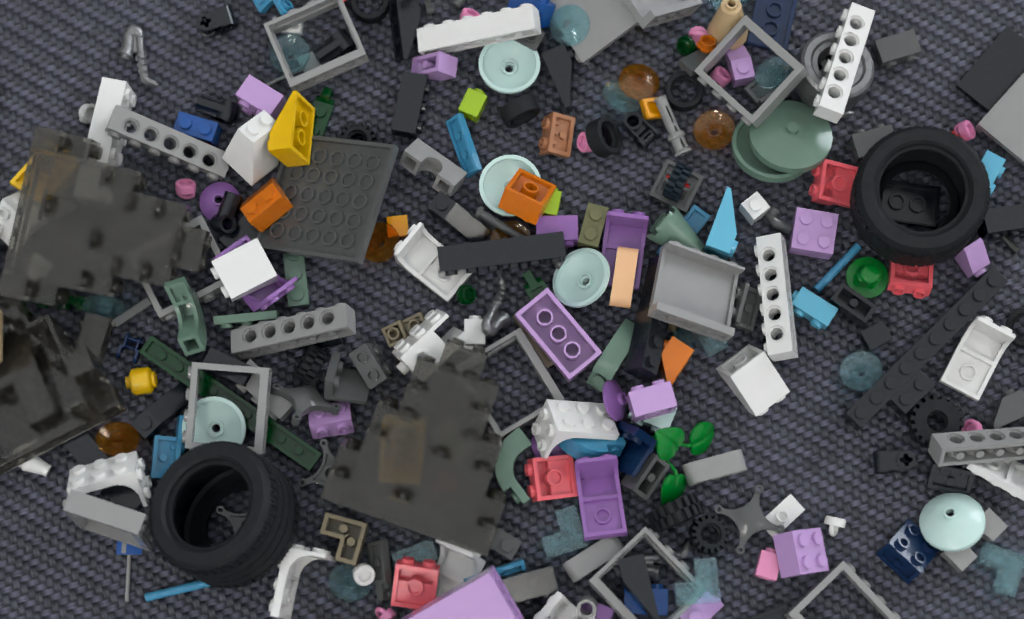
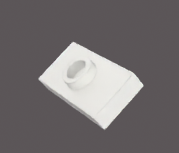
M790 494L766 516V519L775 525H783L786 528L805 509ZM765 530L772 538L773 535L778 534L775 531Z

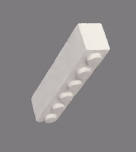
M525 3L513 9L502 8L494 13L483 12L475 17L464 16L461 20H445L442 24L437 25L426 24L423 28L417 29L418 52L422 55L438 51L448 54L540 35L539 10L533 4Z

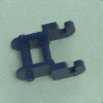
M127 333L124 336L123 345L120 344L116 357L120 358V353L128 348L136 351L133 363L137 364V358L141 355L139 349L144 341H142V337L136 339L130 337V333ZM128 342L137 343L136 347L129 346Z

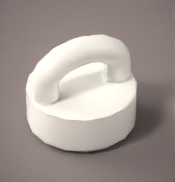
M84 104L80 107V122L91 124L95 104Z
M826 515L824 524L829 525V534L836 536L839 527L845 528L846 520Z
M358 564L352 570L353 579L358 585L367 586L375 578L374 569L369 564Z

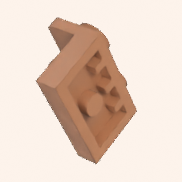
M552 112L543 118L541 123L543 129L542 137L538 144L540 148L539 155L551 154L566 159L570 157L575 126L574 117Z

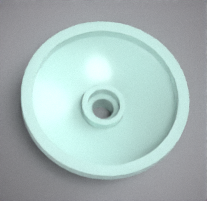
M514 40L487 45L481 51L479 57L480 75L486 85L499 93H520L528 89L539 75L540 58L537 50L533 51ZM512 68V71L507 72L505 69Z
M503 155L492 160L484 168L479 180V190L483 202L490 210L502 216H515L498 208L505 187L519 168L540 177L537 168L528 159L518 155Z
M581 248L569 253L562 267L559 270L556 268L553 276L555 296L564 305L572 308L585 307L595 302L605 291L610 278V267L605 256L595 249Z
M215 396L197 401L194 442L229 441L239 444L243 443L246 435V421L242 411L235 403L226 398ZM184 418L182 422V434L187 427V422H184ZM215 424L220 426L219 432L213 430Z
M945 493L934 497L924 506L920 514L919 526L924 539L931 546L942 551L955 552L973 546L982 537L986 526V518L981 505L972 497L962 493Z

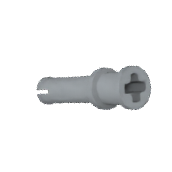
M667 96L657 97L654 102L669 134L667 140L671 142L674 148L675 158L690 153L692 148L686 142L685 132L680 130Z

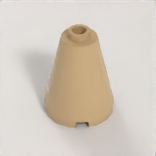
M723 0L710 21L707 33L716 39V46L744 17L743 8L739 0ZM748 29L732 45L731 50L738 49L746 42Z

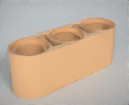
M618 246L609 306L630 309L639 249Z

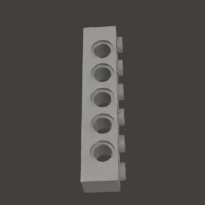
M119 105L114 107L105 131L109 132L108 135L112 138L128 140V144L133 147L140 148L142 146L148 149V153L159 157L163 155L168 158L169 162L179 165V163L184 164L188 170L195 173L203 172L207 174L206 177L213 181L224 179L230 166L222 159L225 151ZM126 123H131L134 126L135 131L133 133L125 130L124 125ZM147 131L151 132L154 135V141H147L144 133ZM164 140L172 141L174 148L172 150L166 149ZM184 148L192 150V158L185 157L183 153ZM203 157H209L212 160V165H204Z
M337 303L332 307H319L315 311L298 312L289 317L281 316L272 321H260L255 325L240 326L238 329L230 330L231 354L242 361L355 335V311L346 303Z
M1024 427L934 433L931 435L928 452L938 467L1024 460Z

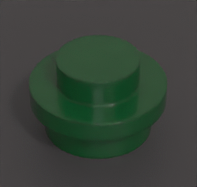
M683 35L678 39L676 47L680 54L686 56L696 51V44L691 37Z
M469 284L460 285L456 293L458 302L463 305L472 303L476 298V290Z

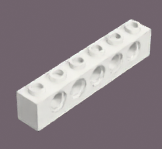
M853 2L848 9L844 8L840 20L843 21L842 26H838L834 36L837 38L836 43L833 42L829 54L832 55L831 60L828 59L824 67V71L827 73L825 77L821 78L818 89H821L820 94H817L812 106L815 107L813 115L836 124L842 117L875 14L874 10Z
M781 233L756 237L757 245H754V253L758 257V264L756 265V272L758 277H760L758 292L762 296L760 312L764 316V323H762V332L766 336L764 352L773 362L798 358L786 239ZM775 255L771 261H767L770 256ZM772 275H777L774 280L769 281ZM779 294L777 299L771 300L773 295ZM776 314H781L777 320H773ZM783 333L781 339L775 340L778 334Z

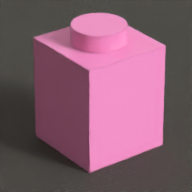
M766 547V550L759 552L753 576L775 582L779 573L776 550Z

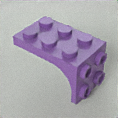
M621 209L607 211L601 254L605 256L610 267L608 287H612L617 248L620 246L639 249L633 290L639 291L649 216H645L643 212L635 211L630 214L624 213V210Z
M246 234L213 259L215 260L250 242V238ZM277 274V282L242 298L253 312L259 308L263 311L296 287L293 283L298 278L295 276L291 280H286Z
M604 454L600 457H581L575 460V477L584 541L627 536L617 455Z

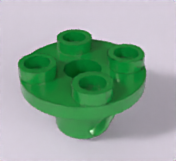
M862 257L855 260L846 272V284L866 299L879 296L885 290L888 283V273L885 266L877 259L871 257Z

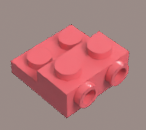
M826 159L821 165L811 170V174L814 176V183L809 188V195L812 196L811 202L827 206L837 205L850 208V194L858 167Z
M890 260L887 290L892 291L894 295L913 294L917 299L929 297L933 287L934 263L929 266L917 267L915 265V267L900 265L899 263L896 264Z
M565 454L548 456V458L527 459V464L524 465V472L526 476H529L530 485L527 486V495L529 498H532V502L578 496L572 456Z
M403 556L402 559H398L395 564L390 606L418 609L436 598L441 565H436V561L431 559L416 562L414 561L415 558L410 556Z

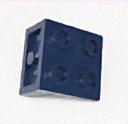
M619 421L616 427L621 432L620 436L624 437L628 442L621 455L618 456V471L635 477L641 471L647 457L654 451L657 441L641 428Z
M908 519L891 540L878 550L876 555L909 584L923 572L939 549L931 546L924 539L920 528L911 519Z

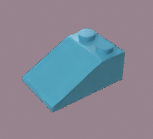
M729 187L726 188L704 247V253L717 255L725 261L728 257H733L738 241L735 240L737 231L732 191Z

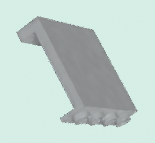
M550 0V2L556 4L552 16L553 20L551 21L557 30L561 29L564 34L562 37L564 42L569 47L572 46L575 51L573 55L579 63L591 64L589 60L636 25H639L623 0Z
M623 0L642 29L691 16L703 4L701 0Z
M1024 73L975 127V131L979 135L982 132L987 134L1023 165Z
M669 240L660 248L648 316L725 343L734 336L735 328L730 327L738 277L739 274L745 271V267L739 266L733 261L720 259L717 255L703 253L697 248L681 245L678 241Z

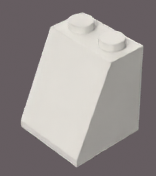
M265 110L237 129L222 156V159L251 186L270 173L279 164V160L267 148L270 130L276 120Z
M257 238L211 261L213 267L210 270L216 280L220 278L223 284L220 289L225 298L230 297L232 302L278 281L277 274Z
M750 344L716 368L717 372L747 411L756 417L765 414L770 406L781 402L786 397L785 395L790 392L766 353Z

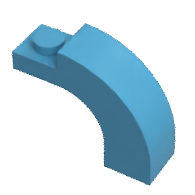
M618 437L617 440L571 438L560 442L558 445L567 454L578 460L581 457L594 458L604 454L617 455L618 457L621 455L626 442L624 437Z

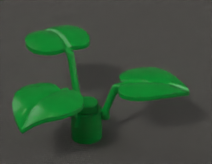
M707 421L698 423L690 433V443H683L684 431L678 427H667L655 431V435L652 436L657 441L654 451L657 452L661 460L671 465L670 469L673 471V474L666 476L663 481L661 505L680 498L686 488L685 475L678 474L677 469L669 459L675 455L680 446L691 447V454L693 455L704 453L711 445L714 437L713 423Z

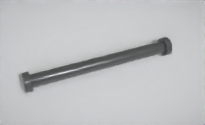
M480 206L477 210L476 218H482L510 237L524 236L486 212L484 207ZM562 258L563 262L553 264L559 270L566 259Z

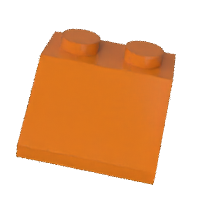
M519 168L505 187L498 208L523 219L525 222L536 225L557 186Z
M271 178L242 202L240 209L248 222L262 233L294 206L275 178Z
M672 336L670 341L665 339L659 364L662 379L665 382L670 381L671 385H673L694 352V349Z

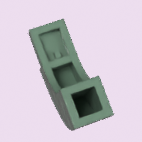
M185 276L165 282L164 288L174 306L178 319L179 332L177 340L185 356L205 351L207 343L206 326L195 290H191Z
M627 318L624 320L601 354L586 383L603 393L604 383L614 378L628 355L635 323Z
M518 427L500 445L495 460V472L502 492L505 494L511 489L513 492L510 495L517 504L521 502L524 506L530 501V498L515 479L513 468L517 458L531 448L532 443Z

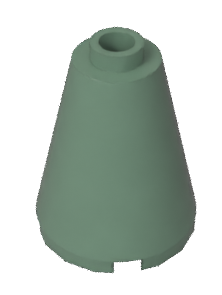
M674 205L668 208L671 210L668 214L663 212L649 229L651 233L646 234L649 240L661 246L669 240L678 241L681 245L697 248L701 252H705L703 250L705 245Z

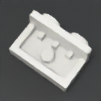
M557 591L549 597L547 604L534 615L533 619H574L576 607L563 594Z

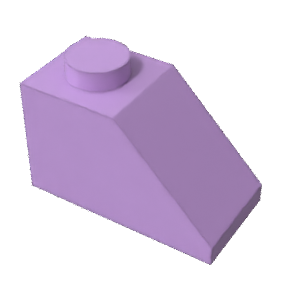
M744 44L736 50L729 49L725 53V58L732 79V87L749 85L755 79L751 56Z
M441 51L414 57L412 59L411 72L428 75V80L444 81L456 78L458 58Z
M981 238L962 249L954 258L968 279L973 275L978 278L987 272L985 268L990 264L984 242Z
M709 589L678 619H711L724 604Z

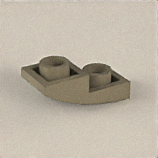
M419 312L402 321L398 320L381 329L389 348H393L399 340H405L410 335L409 331L415 325H420L425 320L423 312Z

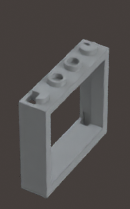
M312 0L301 8L291 9L285 15L273 17V20L263 24L292 91L301 92L369 62L343 0ZM339 7L357 50L294 77L276 34Z
M746 15L694 70L699 75L697 80L705 87L709 84L713 88L711 93L719 100L724 98L728 101L726 106L734 114L736 111L740 112L743 115L740 119L748 126L753 124L756 128L765 121L809 73L800 62ZM747 29L793 69L791 74L753 115L707 75L711 68Z
M202 215L127 252L159 319L163 322L177 319L174 306L162 308L139 262L202 230L215 256L218 255L221 250ZM221 280L196 292L199 303L210 302L216 298L215 295L222 292L220 289L223 286Z
M521 327L455 366L457 371L454 373L460 384H465L468 389L467 391L475 394L473 401L479 407L476 409L478 415L482 420H487L490 425L487 427L492 438L497 437L499 441L507 437L518 427L522 428L537 419L542 407L501 431L465 371L517 341L552 399L565 400Z
M192 362V366L188 367L187 374L188 379H190V388L187 387L186 400H189L188 409H185L184 422H187V427L182 434V443H185V448L193 449L199 445L201 446V444H205L194 442L200 369L260 374L254 447H246H249L257 454H265L272 368Z
M72 489L70 494L67 495L66 500H63V511L80 529L152 552L155 542L150 530L149 517L146 514Z
M644 527L587 582L621 619L637 618L600 579L616 565L618 559H622L642 539L694 591L668 619H678L707 591L698 576L693 577L688 572L690 570L688 565L682 560L678 561L673 556L675 554L674 551L667 544L663 545L658 540L659 535L651 528L648 530Z
M844 561L838 562L784 615L787 619H804L799 612L842 572L885 619H901L895 611L888 609L885 605L886 601L879 594L875 595L870 589L871 585L864 578L860 579L855 573L856 569L849 562L845 563Z

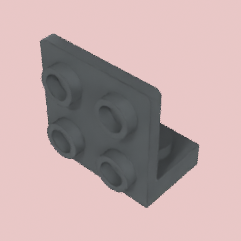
M332 352L325 378L324 399L366 405L370 389L358 370L344 369V362H341V353Z

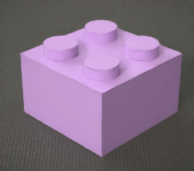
M250 74L235 94L239 101L238 104L242 107L241 110L249 116H252V114L256 116L265 110L271 117L277 120L286 104L284 95Z
M797 207L793 215L788 253L829 260L834 251L839 214Z
M664 379L652 382V385L644 388L643 385L632 387L626 398L633 423L675 412L678 406L671 382H665Z
M821 527L773 535L781 578L829 571Z

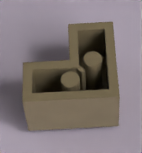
M326 512L320 534L340 540L335 561L356 567L361 558L369 525Z

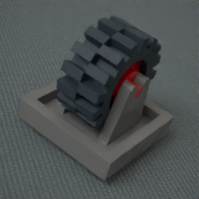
M666 159L648 197L669 207L674 205L679 212L686 214L704 176L694 172L692 167L678 161L675 163Z

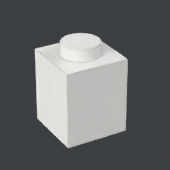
M755 192L740 204L738 210L752 226L766 215L770 206L758 192Z
M474 315L469 316V319H464V333L469 337L464 342L465 347L486 348V335H484L481 329L483 320L481 316Z

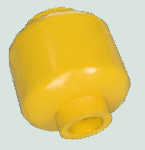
M150 367L131 369L129 376L125 377L126 388L130 389L134 395L153 393L154 388L158 386L156 371H152Z

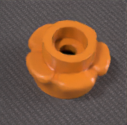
M702 35L700 40L697 41V48H700V51L703 53H710L716 47V39L711 35Z

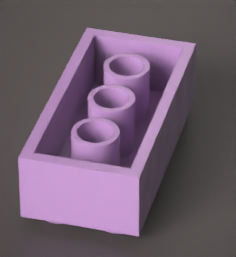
M548 287L515 314V319L568 382L573 380L602 354V351Z

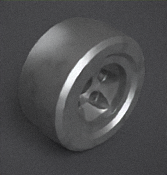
M827 31L812 37L802 47L796 57V60L809 73L795 87V91L801 100L813 109H815L812 106L813 101L821 91V89H818L820 80L827 73L824 71L827 62L825 58L832 57L829 51L833 42L836 43L837 38L834 37L836 31ZM865 46L844 112L855 106L865 96L873 80L874 62Z

